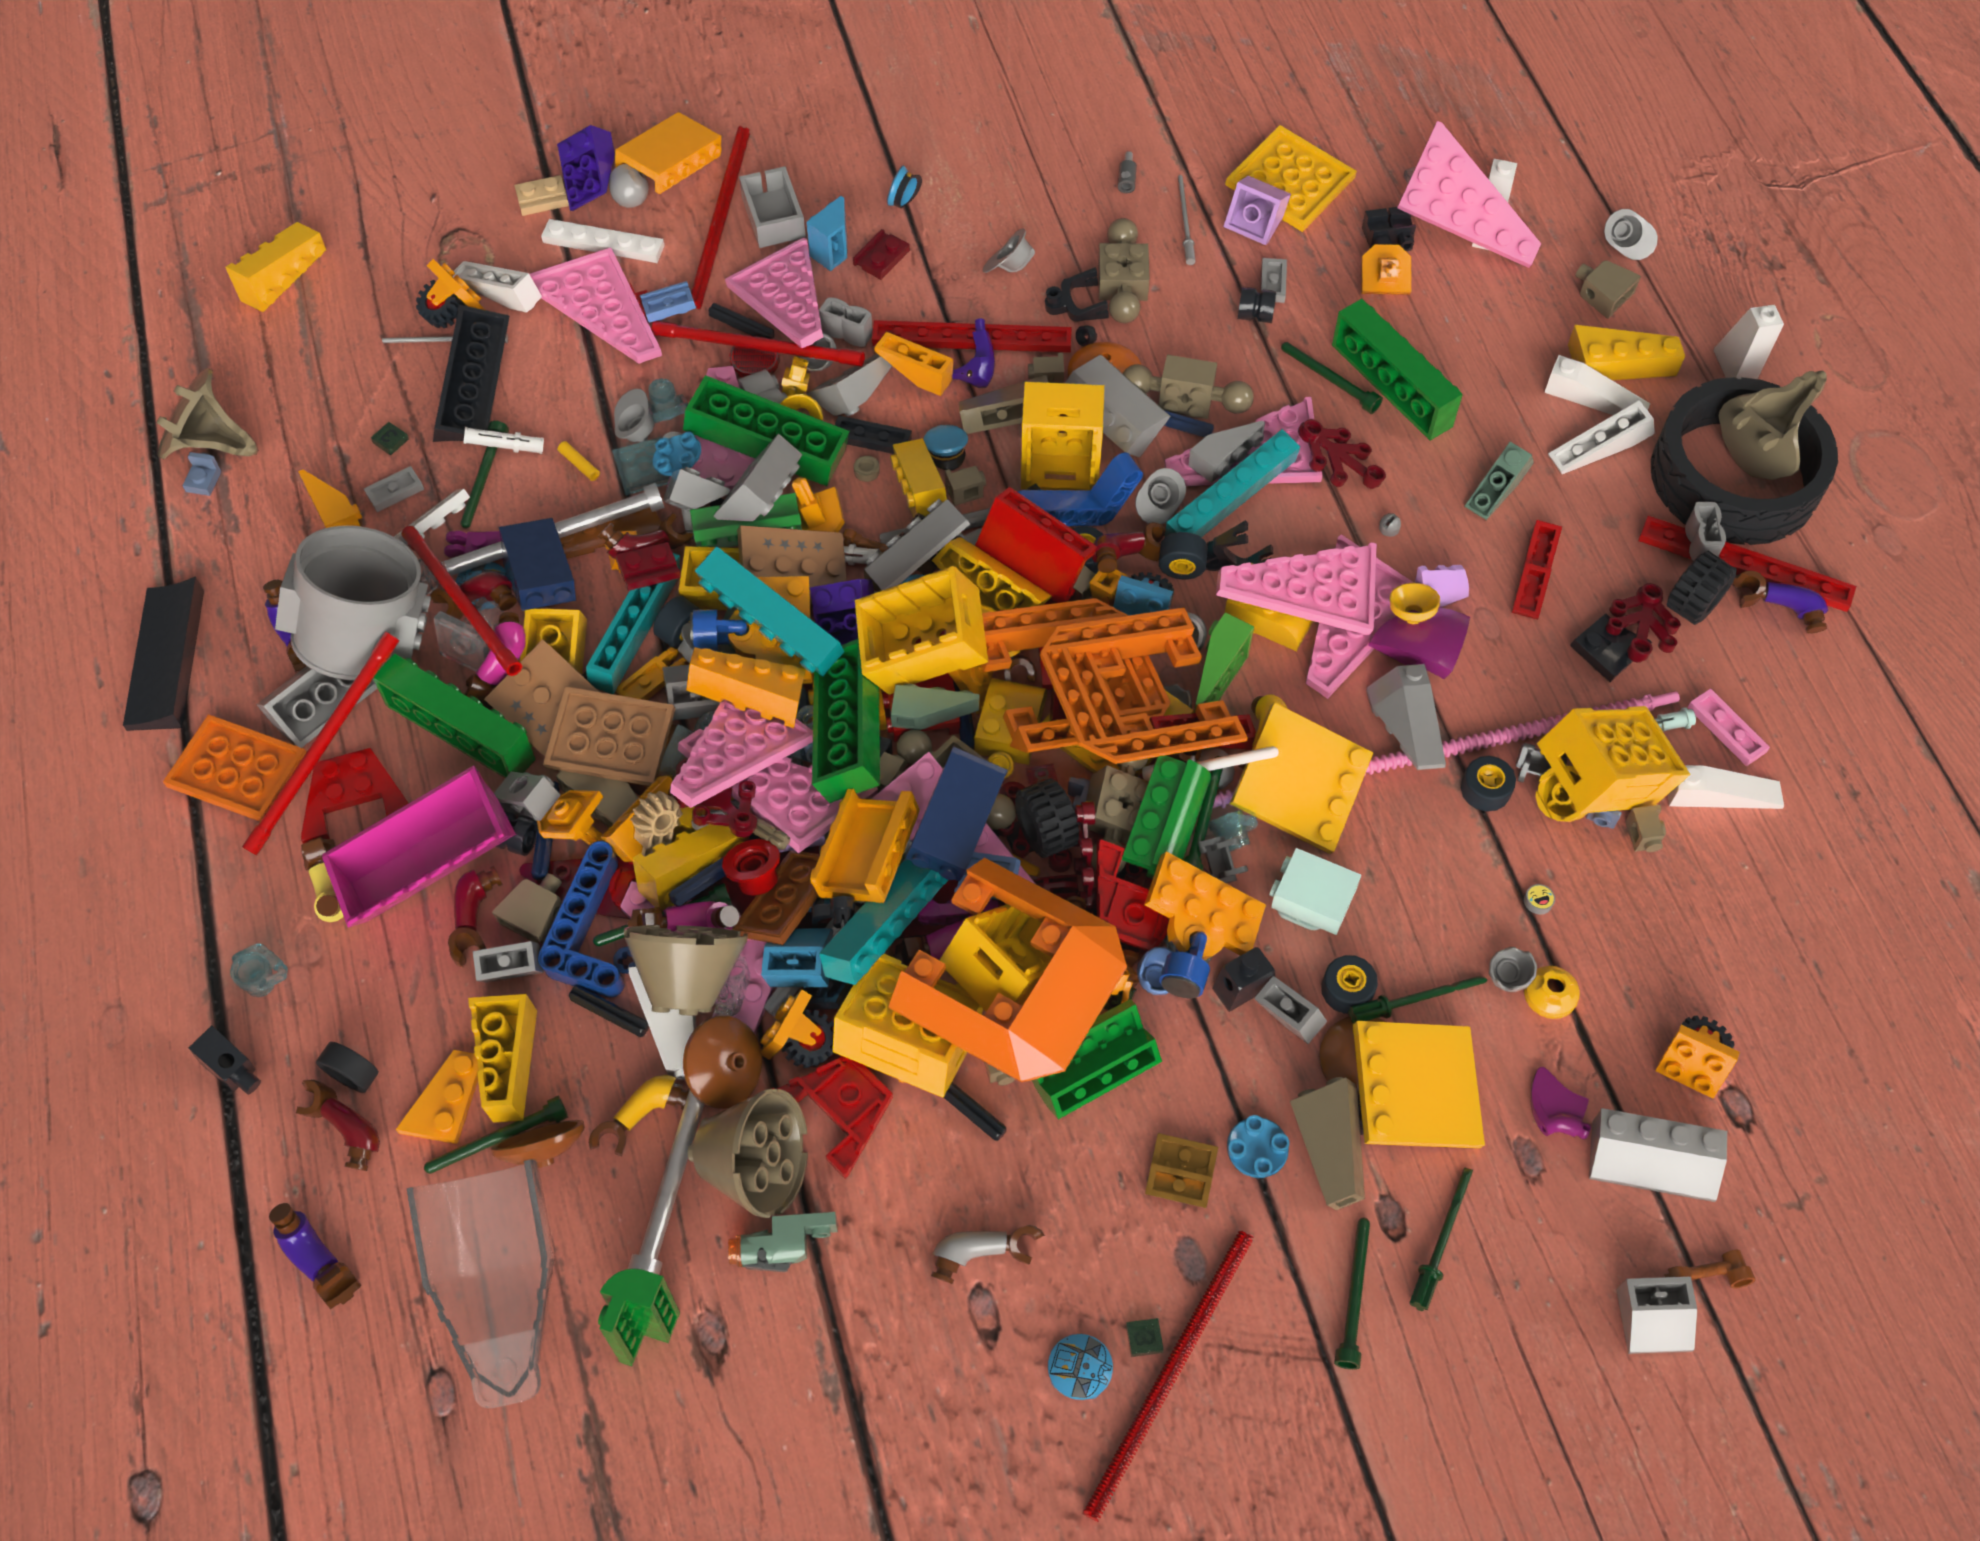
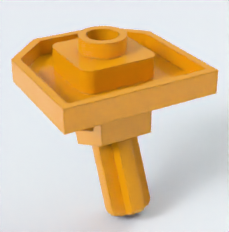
M1374 245L1361 258V294L1410 295L1411 256L1400 245Z
M796 478L792 482V487L798 497L797 505L802 530L838 533L845 520L836 487L813 494L806 478Z
M569 790L560 795L542 820L537 821L539 833L543 838L574 839L575 841L581 838L589 846L594 842L603 841L600 838L603 834L592 826L594 820L590 815L604 796L600 791Z

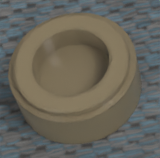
M872 456L858 458L854 463L856 478L864 482L875 480L880 474L878 460Z

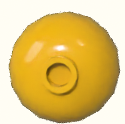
M1566 765L1577 783L1581 779L1574 766ZM1552 768L1548 769L1538 781L1540 784L1535 797L1538 807L1545 816L1556 821L1572 822L1588 814L1579 813L1575 810L1574 803Z

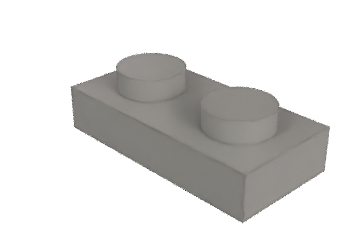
M1262 259L1261 291L1263 289L1277 291L1275 302L1285 303L1287 259Z
M411 466L364 488L366 496L377 512L424 490L422 482Z

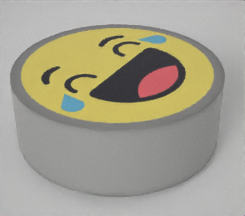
M1542 884L1532 885L1524 896L1526 908L1535 914L1548 913L1555 903L1553 891Z

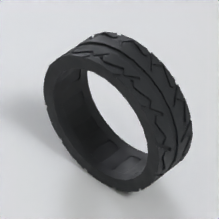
M1736 377L1720 378L1702 383V386H1696L1683 394L1673 406L1675 408L1674 411H1670L1651 457L1652 481L1656 493L1664 505L1669 508V511L1686 525L1696 502H1716L1721 510L1722 518L1720 525L1725 531L1726 542L1745 545V543L1756 545L1772 543L1786 538L1785 535H1792L1802 528L1813 515L1812 512L1818 507L1834 478L1838 465V447H1836L1835 437L1831 427L1820 413L1818 414L1817 409L1810 405L1803 414L1798 427L1799 469L1803 477L1804 488L1784 497L1755 499L1725 491L1703 477L1687 458L1682 445V436L1699 427L1720 424L1719 412L1722 406L1732 398L1743 394L1756 393L1762 389L1780 388V385L1761 379L1741 377V379Z

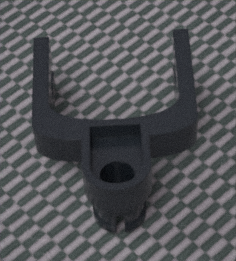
M1096 267L1064 279L1061 283V289L1055 286L1048 288L1045 299L1046 311L1051 315L1067 312L1070 319L1075 322L1109 318L1107 300L1084 309H1079L1071 298V290L1073 288L1098 286Z
M1245 520L1215 537L1213 541L1206 543L1208 546L1206 570L1219 571L1224 566H1240L1243 563L1249 562L1253 564L1265 563L1267 559L1263 558L1274 554L1273 546L1270 544L1248 558H1241L1233 554L1227 547L1248 543V535L1246 533L1242 534L1248 531V522Z
M837 896L830 899V904L814 905L811 910L812 929L818 928L820 920L834 918L833 926L841 928L842 920H844L845 926L864 903H854V898L850 896Z

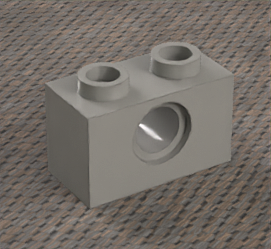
M511 771L494 792L504 811L513 813L516 817L523 816L537 821L542 820L560 797L558 791L553 787L555 785L550 778L545 775H531L528 772L518 773Z
M529 941L473 951L476 981L488 983L544 973L538 962L541 950L540 944Z

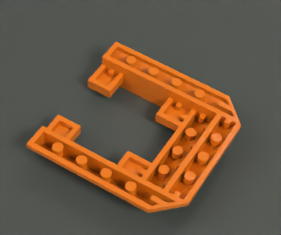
M1097 598L982 613L988 663L982 664V669L984 672L1009 669L1012 660L1008 652L1044 647L1057 626L1129 615ZM1149 655L1122 659L1126 667L1124 676L1103 679L1120 717L1147 713L1149 719L1154 716H1164L1171 703ZM1032 706L1005 710L1003 719L1012 738L1010 747L1029 753L1078 745L1067 719L1038 723Z
M1185 607L1057 626L1042 649L1040 657L1079 746L1114 764L1247 741L1248 737L1237 715H1230L1223 700L1198 704L1195 713L1200 722L1153 729L1147 713L1124 717L1119 716L1103 679L1124 676L1126 667L1122 659L1167 652L1174 668L1200 663L1202 655L1192 637L1195 628Z
M984 857L966 870L967 876L951 899L952 904L975 916L983 912L993 896L1042 922L1030 943L1032 947L1049 955L1052 959L1024 1005L1022 1006L998 993L985 1015L979 1014L934 989L946 970V964L918 950L905 972L901 970L888 1007L1021 1083L1064 1072L1127 969L1116 927Z

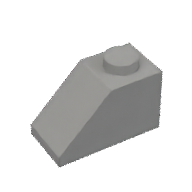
M1275 976L1268 981L1254 998L1283 1026L1307 1044L1311 1042L1327 1022L1319 1008Z

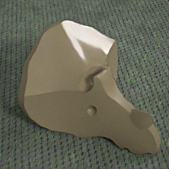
M205 368L195 377L188 388L177 385L173 392L178 396H182L169 420L160 416L156 422L165 429L158 451V457L164 460L174 451L187 447L217 449L237 456L257 455L259 450L253 438L229 418L215 399L211 386L213 370Z
M1824 371L1806 372L1801 377H1796L1790 384L1784 387L1767 388L1756 393L1743 394L1732 398L1722 406L1719 412V421L1723 440L1732 458L1743 471L1752 477L1768 480L1791 476L1798 471L1800 465L1798 427L1805 411L1820 396L1825 387L1827 375Z

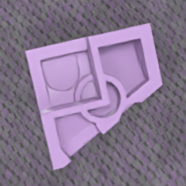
M1438 565L1435 570H1428L1426 566L1418 567L1415 583L1425 584L1435 589L1440 596L1439 607L1469 596L1468 578L1462 565H1452L1450 567Z

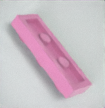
M1712 689L1692 700L1687 707L1694 711L1695 716L1745 766H1748L1769 750L1770 747Z

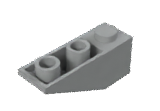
M1258 421L1207 435L1190 450L1188 466L1211 483L1219 476L1223 477L1235 462H1240L1244 459L1251 448H1256L1262 443L1265 422Z

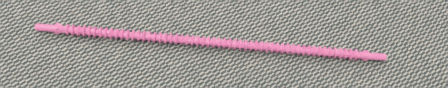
M1677 691L1653 697L1649 694L1644 695L1639 700L1631 698L1630 701L1623 700L1622 703L1617 701L1615 705L1609 703L1607 707L1601 705L1600 709L1595 706L1593 710H1616L1646 706L1649 711H1654L1655 707L1679 702L1680 697ZM1567 713L1563 714L1562 717L1556 715L1555 719L1548 717L1547 720L1542 718L1540 722L1534 720L1532 724L1526 722L1525 726L1520 723L1517 728L1512 725L1510 729L1504 727L1502 731L1496 729L1495 733L1489 730L1487 734L1481 732L1480 736L1473 734L1472 738L1467 735L1464 740L1459 737L1457 741L1451 739L1449 743L1443 741L1444 756L1448 758L1450 753L1456 756L1458 752L1464 754L1466 750L1472 752L1473 748L1478 751L1481 749V746L1487 749L1489 745L1495 747L1496 743L1503 745L1504 741L1509 744L1511 739L1517 742L1519 738L1525 740L1526 736L1531 739L1534 737V734L1537 737L1541 736L1542 733L1546 735ZM1397 751L1396 755L1389 753L1388 757L1383 754L1380 759L1375 756L1373 760H1370L1366 772L1372 775L1374 771L1380 773L1381 769L1388 771L1389 767L1395 770L1397 765L1400 768H1403L1405 764L1411 766L1412 762L1404 752L1402 754L1400 751ZM1227 790L1226 794H1223L1220 791L1216 795L1213 808L1221 806L1224 809L1226 804L1230 803L1234 792Z

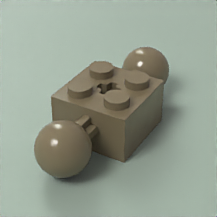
M1120 218L1113 221L1108 228L1107 237L1110 243L1099 244V300H1111L1109 312L1115 321L1130 323L1140 313V301H1148L1150 281L1148 244H1135L1138 239V229L1135 223L1129 219Z
M1167 355L1162 377L1153 376L1147 367L1140 364L1131 365L1123 372L1125 377L1145 394L1150 390L1160 392L1159 406L1163 410L1180 415L1208 419L1212 400L1222 402L1227 411L1240 414L1247 411L1254 401L1252 388L1243 381L1230 382L1224 388L1214 386L1217 370L1216 362Z
M908 730L899 737L897 742L898 755L903 757L907 764L913 765L926 753L930 752L940 766L944 768L953 747L984 759L954 735L936 752L932 751L930 737L921 730ZM1004 794L997 795L986 821L991 829H1005L1012 824L1016 817L1014 802Z
M1149 758L1118 763L1116 765L1119 767V770L1106 765L1091 775L1086 802H1094L1095 824L1088 825V830L1104 835V841L1123 847L1120 842L1127 844L1149 783L1135 777V773L1146 765ZM1097 843L1093 846L1091 865L1096 872ZM1121 860L1117 874L1125 867L1126 861Z

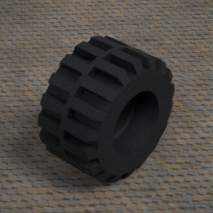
M1710 551L1702 553L1690 564L1673 587L1668 597L1667 607L1694 625L1702 622L1718 605L1732 585L1737 569Z
M1049 778L1017 791L1015 796L1017 818L1028 844L1041 858H1046L1078 844L1079 825L1075 810L1067 793L1056 780Z

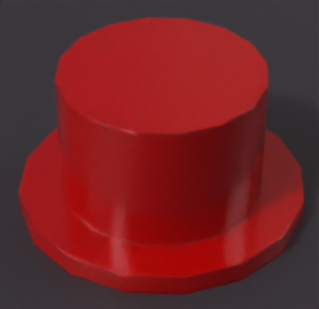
M763 839L747 840L728 851L723 859L722 868L727 878L738 883L741 892L751 896L761 895L770 891L778 882L776 867L780 861V852L777 846L773 845L770 841Z

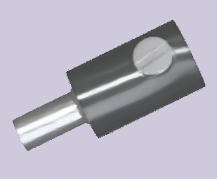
M1126 152L1125 160L1119 165L1118 189L1122 193H1131L1135 190L1137 165L1133 161L1132 152Z

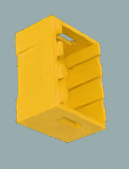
M1025 382L1022 418L1021 489L1026 490L1034 484H1037L1041 490H1091L1100 475L1105 385ZM1045 474L1076 475V479H1045Z
M955 566L855 600L862 675L889 695L894 693L895 685L916 684L955 670H966L988 663L979 588ZM943 630H946L945 635L939 636ZM917 639L922 640L921 643L915 644Z
M1646 706L1616 710L1572 709L1537 743L1541 750L1540 753L1547 759L1574 803L1575 810L1579 813L1630 810L1632 808L1656 805L1691 775ZM1565 753L1581 777L1577 783L1561 759V756Z
M1006 904L966 918L940 958V961L946 964V971L987 1012L998 993L1023 1006L1052 957L1032 947L1030 943L1042 922Z
M883 954L858 983L853 985L835 1015L833 1052L944 1098L967 1052L889 1009L888 1006L901 970L905 972L908 966L901 964V960ZM941 979L938 980L934 989L982 1015L983 1008L960 984L953 985Z

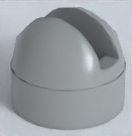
M1393 513L1384 515L1379 524L1380 532L1388 537L1397 535L1400 531L1401 520Z

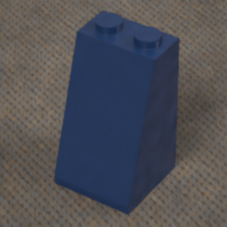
M553 518L499 527L504 569L512 583V589L521 611L576 601L574 579Z
M953 747L905 859L912 861L919 868H928L938 872L945 879L960 882L1008 770Z

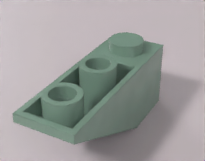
M1509 442L1470 497L1465 508L1487 521L1519 485L1534 464L1532 454Z
M914 684L895 685L891 710L892 727L922 730L979 711V694H974L968 690H961L959 692L948 691L941 687L922 688Z

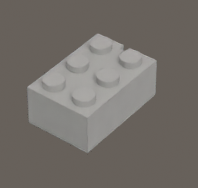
M785 166L765 171L767 192L763 193L760 172L739 176L742 199L759 248L806 238L804 216Z

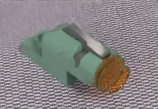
M836 1212L772 1216V1233H768V1230H763L751 1234L736 1235V1238L728 1239L729 1264H737L738 1267H746V1269L785 1273L791 1264L807 1259L806 1234H812L814 1238H826L831 1236V1233L838 1232Z

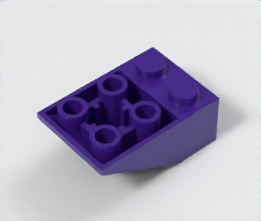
M590 125L559 142L557 146L570 211H574L607 192L615 156L610 131Z
M856 579L810 587L815 623L838 640L841 645L858 639L855 600L874 594L873 581L871 579Z

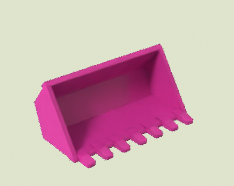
M473 765L322 854V858L345 922L349 928L372 920L516 834L498 798Z

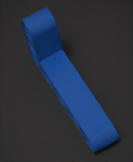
M1124 452L1112 459L1091 490H1021L1018 493L1066 526H1102L1114 519L1141 481L1143 472L1130 454Z
M597 841L591 844L586 851L539 952L538 962L547 976L553 980L571 986L580 985L600 996L613 998L621 994L625 985L618 969L611 963L578 953L609 887L610 879L618 866V859L610 844L605 841ZM608 855L606 860L597 862L600 856ZM596 880L594 886L585 888L589 881ZM585 906L582 912L573 914L575 908ZM573 932L569 939L561 940L563 934ZM561 958L556 966L549 967L551 960ZM588 967L583 975L575 976L578 969ZM609 976L615 977L611 984L602 985L605 978Z

